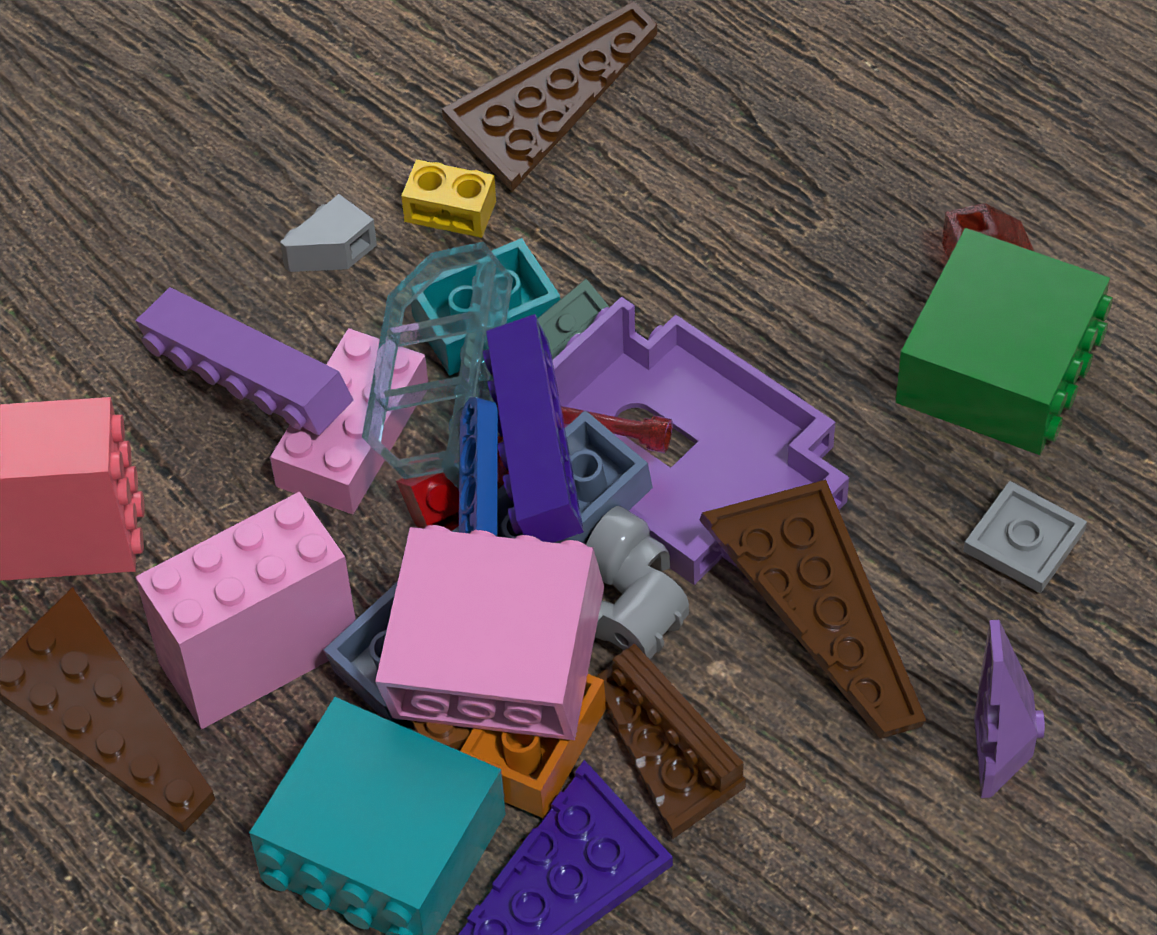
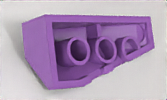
M1000 620L989 621L974 713L981 798H991L1033 757L1037 738H1044L1045 732L1043 710H1035L1034 692Z

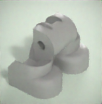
M616 506L601 518L586 544L594 549L602 581L606 584L614 585L622 593L614 604L601 601L595 637L604 641H610L623 650L636 644L651 659L664 646L663 634L667 630L673 632L681 628L683 621L689 615V602L682 588L669 576L660 572L670 569V555L662 543L650 537L647 522L624 507Z

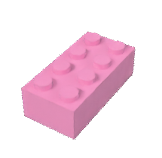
M348 328L326 365L340 372L354 401L319 436L303 427L298 430L289 425L270 459L276 487L292 493L300 492L303 497L354 514L429 384L425 354Z

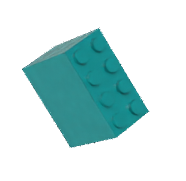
M334 697L249 832L260 877L268 886L275 890L285 891L288 889L302 895L308 904L319 910L330 908L343 914L347 921L361 929H369L371 927L386 935H436L506 815L502 772L498 767Z

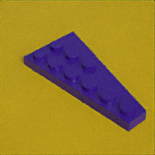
M584 760L575 771V778L564 792L561 791L552 802V809L538 828H533L493 882L490 893L480 906L478 904L467 917V924L458 935H579L672 867L673 857Z

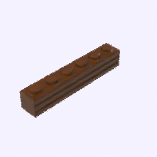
M633 644L612 659L611 674L615 682L619 686L623 685L629 691V695L636 705H642L654 725L657 726L659 724L669 742L674 746L678 745L687 762L699 768L703 779L708 785H714L721 793L743 777L744 762L636 644Z

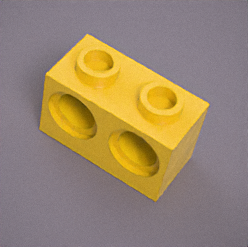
M416 159L401 195L404 222L482 238L496 203L494 175L478 170H467L447 166L439 162L432 163Z

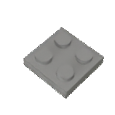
M1009 481L966 539L963 552L1041 593L1084 534L1087 521Z

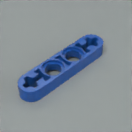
M476 397L468 399L460 419L459 533L470 534L474 530H483L497 537L498 411L495 402Z

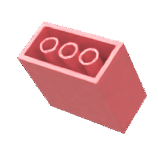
M111 397L0 404V581L136 572V554H143L144 551L142 528H137V517H144V496L142 491H138L136 466H131L130 442L124 441L123 415H115Z

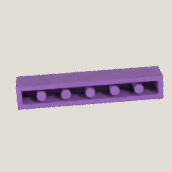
M171 287L135 320L144 335L141 339L142 343L152 354L157 357L164 355L170 358L184 371L191 369L197 372L211 385L218 383L226 387L233 396L240 400L245 397L253 401L263 412L269 415L274 412L282 416L295 429L300 430L303 427L319 436L354 401L338 370Z

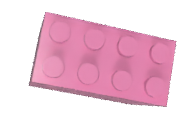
M300 492L135 577L159 664L201 730L328 662L329 660L323 649L356 620L345 556Z
M429 525L425 529L410 527L375 680L392 718L575 740L604 591V584L593 547H588L584 543L575 540H565L559 544L542 542L540 539L529 535H520L514 539L496 537L494 534L483 530H474L468 534L451 532L449 529L437 525Z

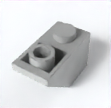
M338 194L327 204L318 207L310 218L299 227L291 229L284 239L280 241L284 268L289 272L349 269L377 246L374 219Z

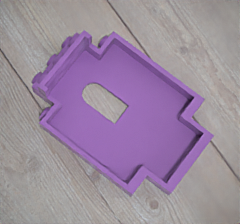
M621 297L610 308L602 309L594 322L581 334H575L568 341L565 349L553 359L565 428L586 410L648 463L653 489L629 511L645 520L649 527L650 537L665 546L670 555V569L693 585L722 557L737 567L699 521L702 512L825 479L838 509L840 510L847 503L849 477L822 459L834 447L835 421L677 315L673 316L664 326H657L647 340L635 332V305ZM641 408L661 419L694 442L695 445L670 468L621 434L615 426V420L620 413L627 409Z

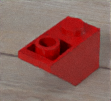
M433 463L396 481L417 528L425 529L426 526L437 525L445 527L452 532L459 526V489L449 467Z

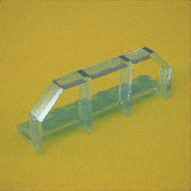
M484 242L430 253L388 294L362 438L403 479L443 472L459 489L460 419L462 410L471 397L493 402L488 388V381L494 378L489 373L483 356V351L489 349L486 331L506 324L513 278ZM477 264L476 276L472 279L473 294L471 306L467 313L402 325L405 308L443 271ZM466 334L465 342L460 352L461 367L459 377L391 389L398 347ZM455 399L453 415L448 425L449 439L447 451L398 459L381 443L387 411Z

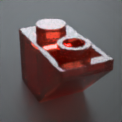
M986 203L945 212L942 246L948 260L965 228L1034 251L1021 220Z

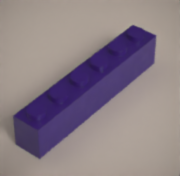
M535 314L487 330L486 335L489 349L483 351V356L487 369L494 378L488 381V388L493 402L496 403L499 409L497 410L498 433L503 437L504 442L498 443V450L503 465L509 470V474L503 476V482L509 499L514 501V507L508 509L512 527L517 535L523 533L524 535L536 537L542 542L550 543L584 533L550 343Z

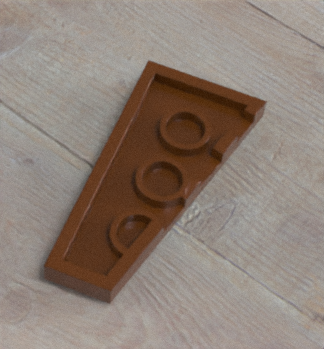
M612 666L595 676L604 680L606 710L673 840L745 789L746 779L743 776L721 793L714 785H708L703 779L699 768L687 762L680 747L672 745L659 724L657 726L654 725L642 705H636L631 699L629 691L623 685L619 686L615 682L611 674Z

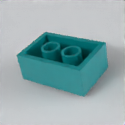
M522 238L409 285L412 317L449 376L484 361L483 351L489 349L486 335L487 330L534 314L538 318L561 299L560 294Z

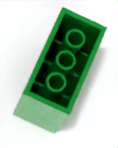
M965 228L901 350L895 403L1041 455L1047 440L1055 442L1063 422L1060 414L1063 408L1070 410L1078 391V386L1075 383L1078 377L1085 378L1093 360V354L1090 351L1093 345L1100 347L1104 340L1108 323L1103 321L1106 320L1113 302V297L1107 295L1110 278Z

